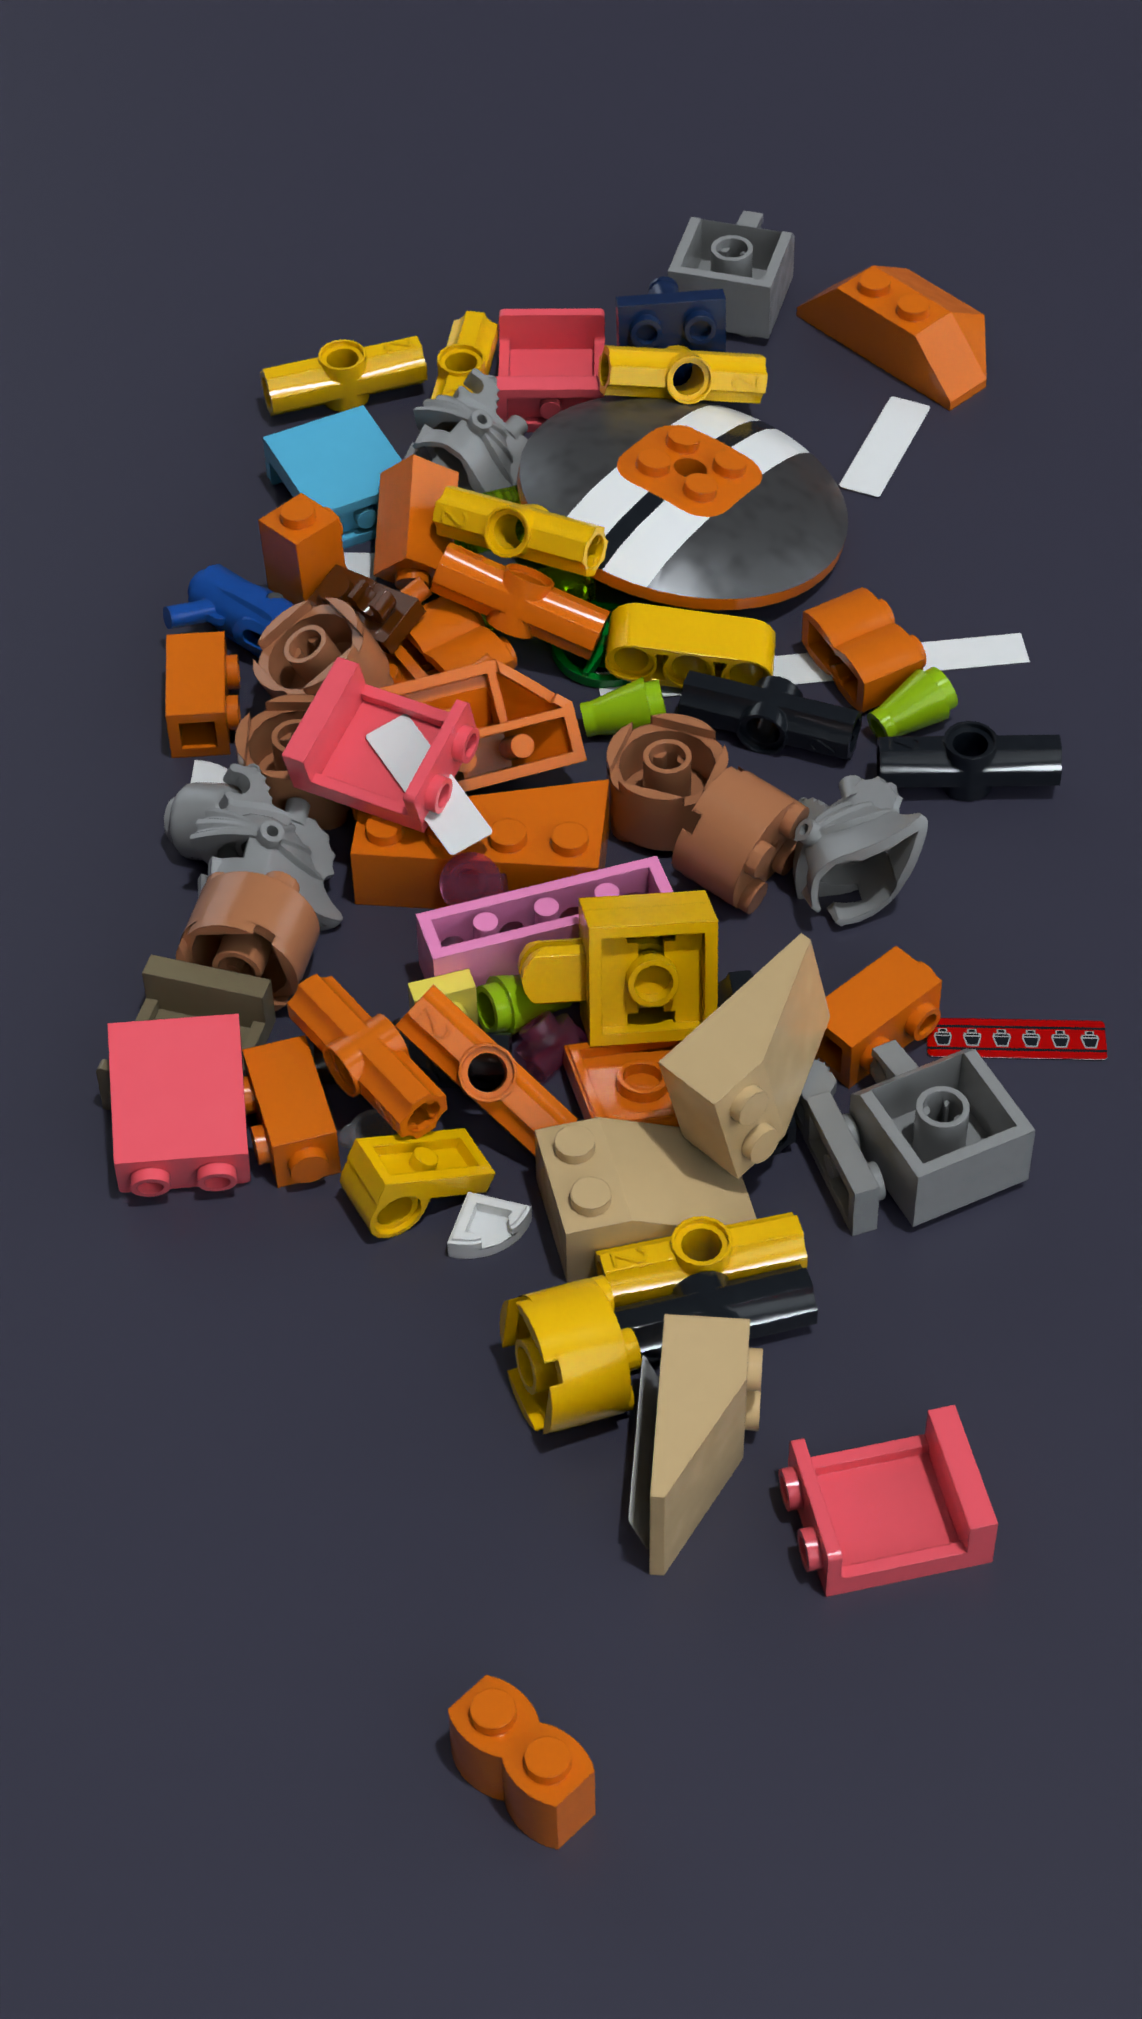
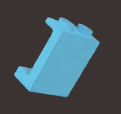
M364 405L263 437L266 472L271 483L279 484L283 482L293 498L303 493L321 506L333 510L340 518L343 526V549L376 539L380 473L401 462L402 459Z

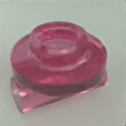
M461 853L453 857L441 872L439 881L440 892L448 906L508 892L506 873H501L497 865L490 858L480 853Z
M546 1011L532 1019L520 1030L519 1034L523 1041L516 1048V1052L521 1059L525 1060L528 1072L537 1081L544 1082L563 1065V1046L587 1042V1037L583 1030L574 1024L568 1013L554 1017L551 1011Z

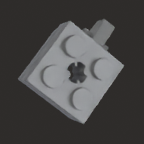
M743 210L737 224L691 217L668 269V277L676 280L679 292L723 289L726 298V332L736 333L744 337L769 339L793 278L795 235L790 232L762 229L763 213Z
M896 1040L872 1048L871 1056L873 1057V1062L870 1064V1073L877 1084L851 1094L849 1114L853 1117L858 1128L861 1144L860 1150L867 1162H876L882 1173L885 1188L912 1227L1028 1180L1035 1129L976 1049L966 1048L918 1067Z

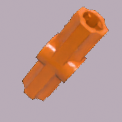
M452 542L445 549L433 576L430 591L486 615V621L489 625L507 635L521 639L536 637L587 660H590L610 614V611L555 588L553 580L536 569L515 563H509L505 566Z
M316 973L298 984L295 994L287 1002L289 1018L322 1052L326 1066L340 1088L353 1098L361 1094L402 1138L414 1136L418 1139L436 1128L437 1121L448 1109L446 1095L410 1058L406 1043L394 1024L382 1014L371 1017L333 976L320 977Z
M434 984L395 1025L412 1044L456 1083L465 1095L473 1099L534 1157L536 1129L576 1122L578 1120L574 1114L512 1057L508 1050L498 1045ZM483 1053L492 1054L497 1057L504 1068V1078L500 1086L489 1092H482L476 1089L468 1077V1068L471 1061Z

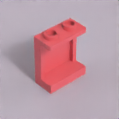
M601 308L501 309L499 311V367L496 379L497 388L500 390L497 396L500 399L497 402L498 408L496 413L504 422L512 415H518L527 422V432H535L547 419L560 411L582 402L605 397L600 392L598 377L599 357L602 355L605 345V311Z
M337 657L281 756L295 788L424 833L428 827L427 822L424 820L429 811L440 814L445 808L452 793V780L448 777L450 774L455 777L462 763L467 764L471 761L479 744L480 733L479 729L476 728L469 703L457 699L450 712L379 689L365 683L358 663ZM403 714L409 715L431 745L406 792L403 791L366 739L368 733Z
M239 1013L107 1023L113 1157L119 1191L122 1193L132 1192L142 1197H155L167 1193L170 1189L199 1187L205 1191L218 1192L231 1189L236 1184L250 1182L251 1172Z
M955 1405L928 1410L925 1434L813 1457H810L804 1438L789 1441L788 1467L781 1468L778 1471L780 1491L787 1511L798 1510L803 1528L797 1531L801 1559L807 1572L817 1570L825 1597L993 1562L998 1521Z

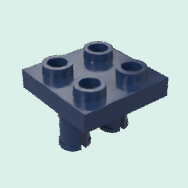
M662 276L651 281L648 287L649 294L616 297L617 346L665 349L668 346L681 345L690 350L726 352V298L723 289L679 292L676 280ZM691 363L683 364L675 371L673 377L674 386H680L689 380L692 374Z

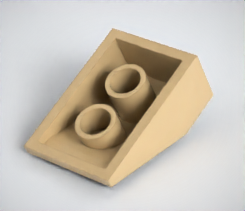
M800 933L658 1062L683 1137L737 1179L754 1164L761 1163L769 1158L775 1151L779 1141L785 1136L830 1020V1013L811 939Z
M596 1117L535 1130L536 1179L567 1282L598 1276L595 1265V1251L672 1236L676 1226L692 1217L707 1216L719 1220L724 1225L757 1219L743 1177L735 1178L686 1140L682 1135L680 1127Z
M664 1314L650 1489L649 1575H665L742 1461L745 1430L759 1431L763 1348H749L750 1319Z

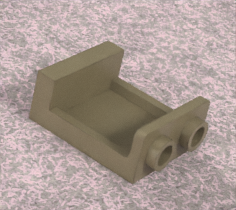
M152 954L142 971L146 999L135 1021L239 1013L242 1049L266 1044L276 1022L270 979ZM102 1059L96 1074L103 1109L111 1110L109 1060ZM245 1066L243 1067V1076H246Z

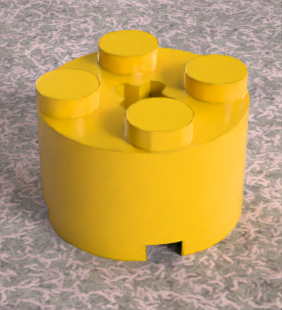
M603 1275L523 1294L517 1298L506 1300L502 1304L500 1312L502 1348L515 1345L517 1368L509 1369L507 1373L519 1408L530 1427L535 1431L544 1429L543 1434L559 1432L620 1415L634 1408V1394L631 1386L630 1371L641 1367V1351L633 1330L629 1327L620 1329L614 1312L613 1292L608 1280Z

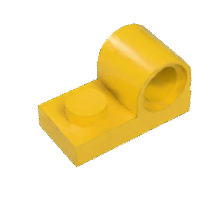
M460 1128L430 1131L418 1139L414 1136L402 1138L399 1134L355 1138L341 1172L340 1184L371 1234L377 1238H390L402 1234L415 1225L424 1214L431 1198L466 1195L468 1192H487L496 1173L467 1130Z

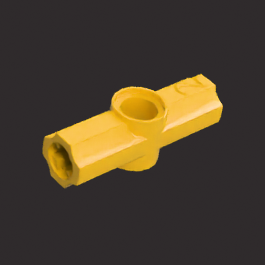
M466 311L463 317L453 321L447 345L437 355L438 376L431 399H436L437 395L452 397L459 386H463L471 393H474L464 385L465 379L473 368L480 370L485 375H489L499 339L498 324L490 321L484 312Z
M417 336L366 347L353 340H335L325 344L320 349L318 357L264 368L260 371L261 386L270 416L324 404L334 411L343 412L367 404L370 394L420 384L428 380L423 348Z
M604 345L602 355L599 357L598 366L600 392L603 395L675 399L677 402L686 405L696 404L700 401L760 404L762 396L766 393L768 379L766 358L761 354L690 350L681 345L668 346L665 349ZM691 363L692 374L689 380L680 386H674L673 377L675 371L683 364Z
M446 486L441 497L435 502L432 521L436 525L437 535L490 549L492 553L501 558L518 557L586 577L595 576L599 565L605 559L608 540L605 537V527L551 513L538 504H518L456 486ZM518 519L524 527L522 542L517 539L515 533Z
M792 1212L724 1225L719 1220L707 1216L692 1217L676 1226L672 1236L595 1251L598 1276H605L613 1292L615 1307L670 1295L680 1281L699 1272H722L730 1281L798 1264L802 1268L806 1267L807 1269L808 1264L804 1233L798 1215H794Z

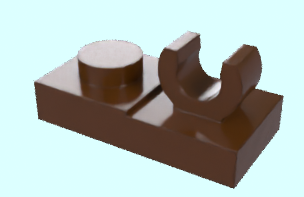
M335 565L308 599L313 607L329 604L325 598H338L345 601L353 608L382 650L391 655L426 612L417 598L380 584L374 579L339 565Z

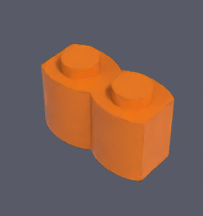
M864 587L803 611L802 642L807 652L821 670L832 676L843 697L858 711L865 712L881 705L916 669L923 670V667L926 665V653L920 640L915 635H909L902 627L895 624L894 614L889 604L884 599H878L871 591Z
M442 596L422 605L426 612L401 643L428 676L472 665L487 653L492 659H497L513 669L518 664L517 656L511 643L505 637H498L493 631L485 627L484 620L479 612Z
M485 1675L448 1708L451 1753L458 1771L471 1786L481 1793L504 1801L511 1819L529 1838L541 1845L559 1850L596 1815L595 1770L589 1755L572 1736L563 1730L549 1724L540 1723L533 1705L516 1687L502 1679Z

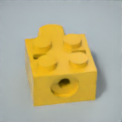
M706 890L578 898L579 938L529 942L519 955L517 967L524 993L534 1004L580 1002V1017L590 1047L682 1041L718 1008V918Z

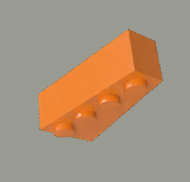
M609 779L468 796L493 832L491 835L455 855H450L429 825L423 833L358 810L350 852L355 904L438 909L603 869L606 863L609 838Z

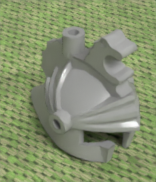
M473 368L465 379L464 385L474 393H471L463 386H459L452 397L437 395L436 399H426L423 401V407H416L413 410L419 434L415 442H412L403 460L413 454L421 457L420 447L425 446L433 459L432 462L459 472L458 487L513 502L512 490L517 489V474L521 455L528 441L524 437L528 431V424L518 415H512L506 422L499 417L496 410L498 408L497 402L500 399L497 394L500 390L497 388L496 377L485 375L480 370Z
M232 763L225 773L223 781L237 786L242 791V794L226 791L219 802L220 808L207 809L205 811L206 818L198 819L195 823L197 833L190 835L189 841L200 857L208 864V875L201 873L198 878V897L208 876L215 872L248 871L266 875L271 871H282L291 875L299 883V893L314 909L319 920L320 931L335 928L343 920V916L328 897L323 884L324 880L334 875L333 860L336 855L330 847L329 834L319 827L316 819L308 818L311 806L306 800L298 797L289 798L286 801L284 810L272 804L273 797L269 794L271 787L265 783L267 777L262 775L259 765L253 763L243 766Z
M849 775L842 778L838 785L842 798L831 806L813 797L810 799L802 797L799 802L809 808V815L798 824L795 831L794 840L797 843L793 859V877L796 895L798 899H805L813 910L819 912L821 906L818 897L841 895L859 890L860 901L848 903L833 902L827 907L835 923L841 927L873 916L896 897L910 877L925 842L928 829L927 818L921 813L900 814L899 809L903 798L897 793V786L892 782L887 783L879 776L870 780L861 779L857 775Z

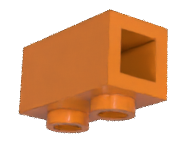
M413 454L380 473L373 576L395 583L396 588L399 590L418 576L428 588L432 585L433 576L446 547L450 542L454 543L455 541L454 539L436 534V525L432 521L435 502L441 497L446 486L458 487L459 472Z
M300 493L258 519L268 589L282 594L283 598L294 604L307 601L335 565L347 569L342 542L343 526L340 518L330 508L323 507L303 493Z
M225 631L166 635L165 717L172 758L231 755L230 731L237 730L241 721L239 695H230V690L240 689L241 682L238 654L227 655Z
M894 946L826 996L830 1020L815 1060L820 1059L821 1062H826V1066L830 1067L829 1072H832L834 1077L848 1089L870 1073V1064L873 1062V1057L871 1056L872 1048L892 1040H896L904 1048L913 1040L920 1041L925 1039L935 1029L941 1016L939 1008L942 980L936 976L935 972L926 963L916 961L898 946Z
M306 1035L242 1049L246 1076H243L246 1116L255 1114L258 1125L250 1127L251 1140L258 1165L270 1163L277 1188L296 1183H310L325 1176L341 1173L337 1130Z

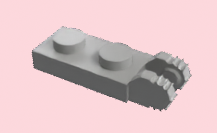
M814 1059L794 1111L795 1121L851 1235L855 1236L876 1230L879 1201L884 1200L886 1197L882 1173L876 1162H867L860 1150L861 1144L858 1128L853 1117L849 1113L842 1115L833 1098L836 1092L837 1080L833 1073L829 1072L830 1067L826 1066V1062Z

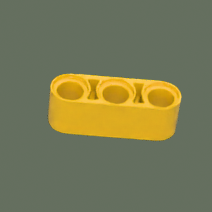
M627 603L614 609L610 616L605 666L612 675L622 680L634 681L643 677L644 682L659 679L661 686L683 688V683L689 670L755 685L761 678L773 676L776 633L769 624L754 618L643 603Z

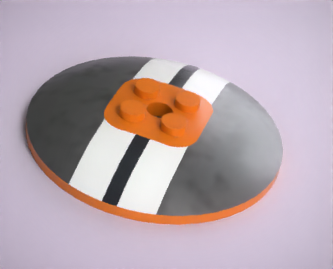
M608 396L576 404L547 419L535 430L522 451L517 474V490L521 504H538L551 513L605 527V537L608 540L605 559L599 565L595 576H591L592 578L627 594L676 607L719 611L743 610L768 606L794 598L817 585L832 571L840 558L847 536L848 514L843 495L828 470L815 456L791 437L771 425L734 409L706 401L686 405L677 402L675 399Z

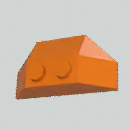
M873 265L830 286L797 307L796 316L949 411L986 388L985 315L907 268Z
M497 659L379 688L450 712L457 699L470 704L476 728L479 729L480 738L475 755L469 763H462L454 777L464 792L587 761L573 702L558 693L555 694ZM351 808L354 820H357L358 810Z

